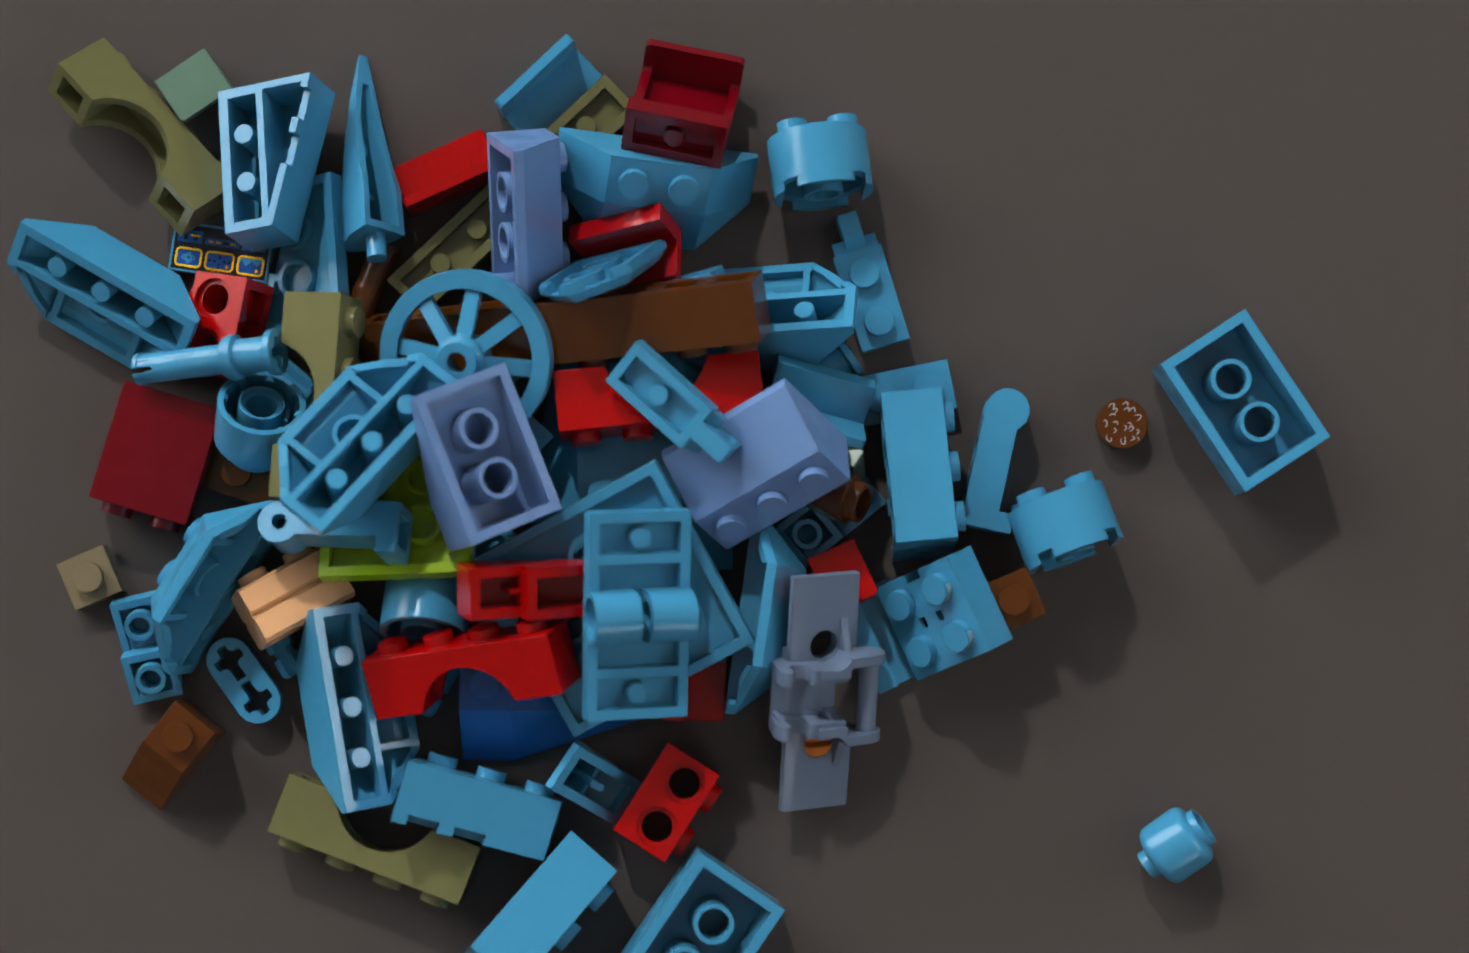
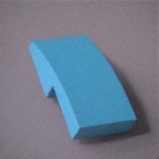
M866 475L863 479L864 482L872 485L873 497L867 514L860 522L849 521L844 524L837 519L831 520L804 506L775 528L805 568L808 567L807 559L829 550L887 503Z
M156 590L113 599L109 605L123 651L120 661L134 705L184 693L182 675L171 676L162 667L151 615L150 599Z

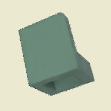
M205 48L154 81L182 122L190 121L217 103L218 91L234 88L215 59Z

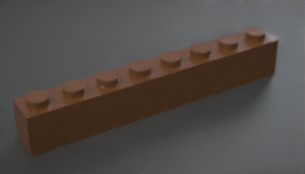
M762 270L620 286L577 303L553 301L544 296L533 301L542 313L552 338L554 350L553 371L559 370L562 363L578 362L579 368L605 366L609 364V358L624 357L632 345L641 339L657 353L676 351L678 358H693L707 354V348L726 346L728 353L751 351L758 348L757 343L762 342L771 332ZM499 300L481 302L474 333L481 336L513 312ZM462 304L439 307L451 330L456 334ZM417 309L406 327L404 337L439 346L420 309ZM390 312L374 314L366 319L365 332L360 337L365 363L380 360L381 334ZM523 326L490 348L491 356L532 360L530 343ZM455 353L454 361L456 365L460 368H465L466 360L464 356L460 353Z

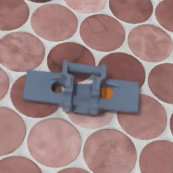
M856 570L796 575L790 578L787 646L782 647V657L772 661L769 730L776 740L782 742L778 810L781 812L846 805L850 747L876 743L880 740V728L876 726L879 665L885 662V651L874 646L856 647L860 573ZM821 631H829L831 633V642L827 650L822 654L812 655L810 645L814 636ZM859 668L855 724H851L835 713L836 683L849 682L852 670Z

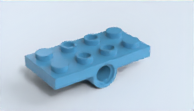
M687 508L584 510L581 717L586 722L687 717L689 641L696 639L699 629L698 602L694 591L690 589L692 511Z

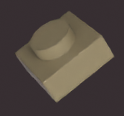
M102 544L56 564L75 611H82L126 592L107 545Z

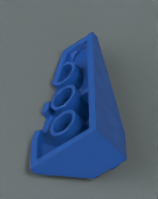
M460 668L459 718L463 760L514 761L642 720L605 721L573 737L551 696L515 701L506 687L490 674L477 669Z

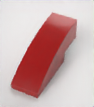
M513 559L457 562V614L469 621L517 617L527 621L583 617L584 559Z

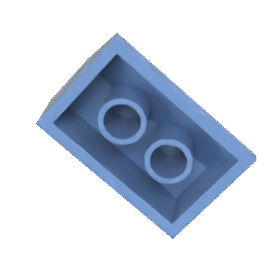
M546 128L487 132L492 273L511 281L523 290L532 301L543 297L538 289L540 284L570 264L569 248L566 241H563L562 222H567L569 215L567 196L565 192H561V172H565L567 169L566 148L564 143L560 142V137Z
M785 378L723 414L726 420L722 423V426L742 443L729 460L719 464L703 449L699 453L694 454L686 447L680 449L676 444L662 451V459L686 506L692 511L695 523L726 550L851 480L847 437Z

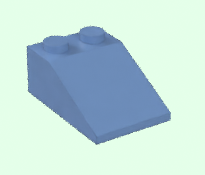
M505 362L410 398L430 504L449 552L473 546L562 509Z

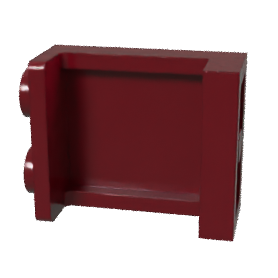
M649 39L645 47L643 67L634 97L630 96L627 103L621 149L721 169L739 100L745 65L744 58Z
M124 380L88 497L104 501L101 511L131 519L133 510L152 515L149 525L171 532L179 533L181 524L190 526L197 519V517H193L215 445L216 407L150 387L139 386L136 383Z

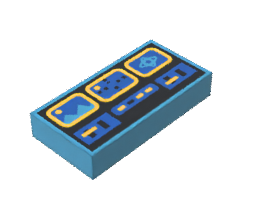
M200 224L182 237L174 229L168 269L176 273L196 275L198 270L246 277L267 284L268 275L272 272L275 248L251 252L225 235V227Z

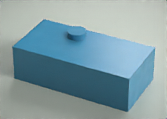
M695 844L621 953H757L785 909L777 899Z

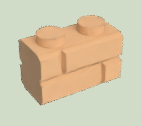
M306 547V549L299 553L285 554L282 556L285 564L268 573L265 566H261L237 580L241 588L237 589L231 597L232 603L261 651L304 628L308 610L348 604L355 597V590L349 581L323 582L318 577L320 547L314 549Z

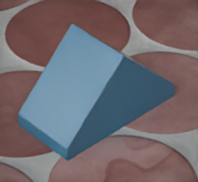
M576 740L572 743L545 785L554 792L615 825L642 782L580 740Z

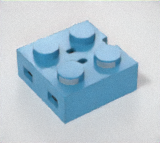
M971 545L877 587L878 596L917 681L986 653L1013 639Z

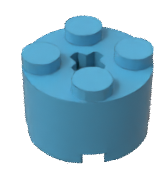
M838 113L829 116L827 121L807 123L806 119L798 117L784 119L777 123V133L767 140L773 201L780 208L783 206V200L792 201L793 211L835 209L849 205L848 195L860 191L861 200H863L874 191L866 129L858 124L857 115L854 113Z
M1085 471L1063 481L1065 487L1047 494L1045 487H1039L1016 497L1017 504L1010 507L1011 512L1007 517L1029 574H1035L1040 565H1042L1043 571L1046 572L1097 554L1094 544L1107 540L1109 547H1112L1124 539L1102 480H1095L1092 471Z

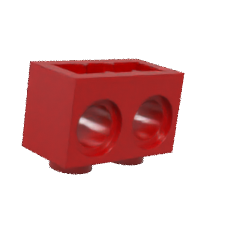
M197 270L194 285L190 290L189 296L200 317V322L189 348L217 345L221 339L231 334H237L242 339L263 336L266 331L274 287L246 277ZM227 298H228V303H227L226 307L224 308L225 302H226V300H227ZM223 374L204 376V378L222 381L229 380Z
M669 741L613 830L663 862H666L671 852L680 858L696 832L688 827L699 809L708 814L723 790L722 787L715 784L720 773ZM680 768H689L696 772L699 777L700 787L691 796H680L671 787V775ZM660 811L669 816L672 821V832L666 838L653 839L646 834L643 821L649 813Z

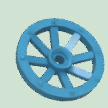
M453 269L437 273L418 282L395 303L382 330L379 351L380 360L402 358V355L407 356L422 352L457 380L505 362L510 375L530 377L528 386L520 399L528 420L538 410L548 392L554 368V350L548 325L536 304L523 290L511 281L494 273L478 269ZM466 289L457 331L454 334L433 295L447 290ZM485 293L498 299L513 313L480 336L475 334L474 331L482 295ZM418 308L438 341L439 346L404 337L406 327ZM523 326L530 343L532 360L491 356L490 348ZM455 353H460L464 356L466 360L465 368H460L456 365L454 361Z

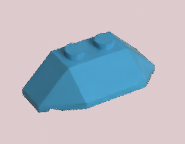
M559 127L558 136L560 137V142L564 143L567 152V169L565 172H561V190L565 192L567 199L584 222L661 203L682 230V249L694 251L750 204L758 154L725 150L721 169L621 149L622 135Z
M29 218L20 221L6 263L14 274L18 273L27 294L45 320L130 369L132 357L136 353H152L190 347L200 322V317L180 275L95 226Z
M815 262L724 269L725 274L762 270L771 332L762 342L757 343L758 348L754 349L759 351L761 370H773L778 355L817 365L855 332L858 297L856 285L849 281H843L836 274ZM727 347L707 348L708 353L705 355L683 359L703 367L707 355L728 353ZM675 351V352H669V353L674 354V355L677 356V352H676V351Z
M422 352L409 354L407 358L383 359L348 366L278 439L281 505L320 536H324L359 519L420 454L410 398L454 382L457 379Z
M268 500L203 514L202 517L192 522L183 536L185 545L176 559L168 562L159 573L157 578L159 586L150 599L151 615L162 667L169 675H182L194 672L234 608L231 597L237 589L241 588L237 580L254 569L259 568L269 553L272 545L261 536L257 520L263 508L276 500Z
M773 525L749 537L739 610L752 631L755 642L733 653L725 714L735 715L771 688L772 661L782 657V647L787 646L790 578L796 575H806V569Z
M359 602L308 610L295 664L312 767L342 814L393 804L398 794L397 789L401 785L407 762L415 758L420 748L415 715L377 720L361 662L378 649L377 643L385 638L379 633L380 623L367 614V610Z

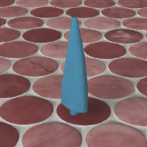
M360 54L357 58L345 129L342 169L343 244L345 251H367V260L369 262L381 263L388 259L387 244L405 236L402 195L382 126L368 58Z

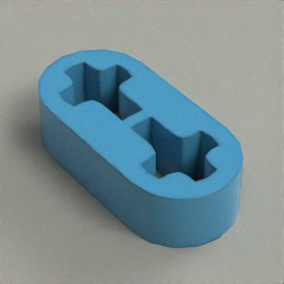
M236 637L222 638L216 641L207 653V667L239 715L253 724L268 723L276 719L281 714L285 704L284 694L253 647L245 640ZM225 647L230 651L241 650L243 656L238 660V664L246 675L242 679L233 669H221L219 664L225 659L221 651ZM249 682L252 683L258 692L270 691L272 698L267 701L270 709L267 714L261 709L250 710L248 704L253 701V696L245 686Z

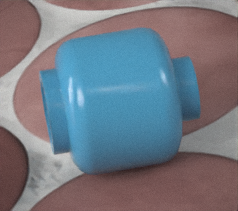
M1174 807L1142 828L1139 838L1143 850L1137 856L1145 870L1154 879L1162 875L1172 883H1180L1211 862L1213 859L1211 845L1216 843V838L1204 819L1194 809L1186 812L1179 807Z

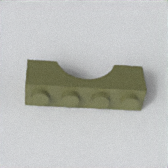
M104 37L58 63L48 92L80 127H113L130 134L144 145L154 161L157 172L156 184L148 201L181 237L224 210L221 161L215 159L198 140L193 129L181 122L165 104L159 92L150 88L135 72L129 60L122 53L116 51Z
M285 291L281 343L297 351L308 364L314 382V402L348 366L361 364L358 359L359 343L366 327V316L362 308L363 301L342 292ZM278 443L272 445L268 496L280 499Z
M299 771L289 774L267 830L279 836L277 844L284 848L306 854L308 847L327 854L324 862L333 867L348 872H353L355 866L374 872L372 881L398 891L401 890L402 884L421 891L420 900L443 909H448L450 902L459 905L464 900L484 848L481 842L454 834L452 837L437 834L435 832L436 829H432L420 842L409 847L393 849L377 846L366 840L356 831L348 814L340 812L321 780Z

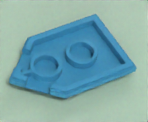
M659 239L575 260L542 282L538 287L540 295L553 301L577 303L628 284L661 260L667 249L666 242Z

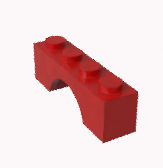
M751 350L741 353L707 355L703 369L693 385L717 405L719 411L723 414L727 413L763 391L759 351ZM605 366L553 371L558 430L562 442L571 441V446L575 448L598 446L602 444V438L622 436L624 442H643L653 439V433L661 431L607 383L606 379L609 374Z
M522 618L514 626L500 627L498 622L492 621L470 628L467 633L453 634L452 629L445 628L424 635L422 639L408 641L406 635L394 636L377 643L378 649L361 662L377 720L423 714L444 695L446 677L452 669L472 668L490 674L506 687L515 701L563 694L581 677L566 618L527 621Z

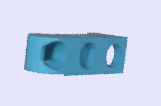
M1013 388L998 390L985 402L962 499L967 528L1007 536L1011 532V525L1007 517L1009 513L1001 512L1000 506L1017 430L1027 422L1030 414L1027 398Z
M276 500L263 508L257 523L261 536L281 553L296 554L306 549V547L374 549V552L387 564L408 565L414 515L400 501H375L359 519L324 536H320L281 505V500Z

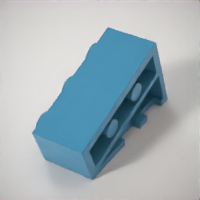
M311 72L218 91L225 235L251 252L298 244L336 94Z
M942 387L880 392L881 439L889 497L887 499L888 516H891L893 546H891L892 562L948 556L954 551L958 532L966 531L963 501H954L952 482L960 481L958 451L949 452L947 432H955L952 401L943 402Z
M429 751L427 759L418 757L408 760L390 819L391 822L406 825V822L409 821L436 829L435 832L437 834L452 837L454 834L481 842L483 846L545 861L548 858L565 799L554 796L555 792L548 788L545 783L527 779L525 787L505 782L508 774L506 772L478 765L476 773L457 768L458 758L435 751Z
M570 831L465 953H548L554 945L562 951L581 930L582 927L575 920L588 906L595 913L615 890L608 882L617 870L573 831Z

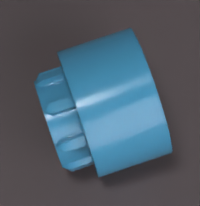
M267 371L248 373L242 380H227L220 388L217 396L214 441L218 450L228 461H231L242 470L253 473L270 471L272 445L278 443V439L306 411V400L302 391L288 378L282 375H270Z
M413 578L385 581L379 633L385 639L406 635L408 641L420 640L430 632L445 628L452 629L453 634L467 633L469 620L457 614V578Z

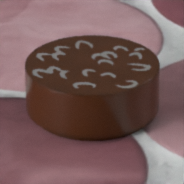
M1119 398L1110 401L1100 409L1096 417L1095 427L1098 437L1105 445L1113 449L1123 450L1133 447L1144 438L1147 432L1148 420L1144 409L1137 402L1126 398Z

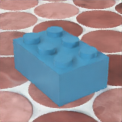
M1246 309L1151 370L1234 496L1247 492L1331 437Z

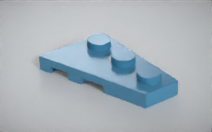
M333 172L315 175L298 244L280 247L275 274L269 273L266 284L274 287L266 331L277 329L281 332L285 291L342 292L349 295L347 253L343 244L342 178L340 175Z

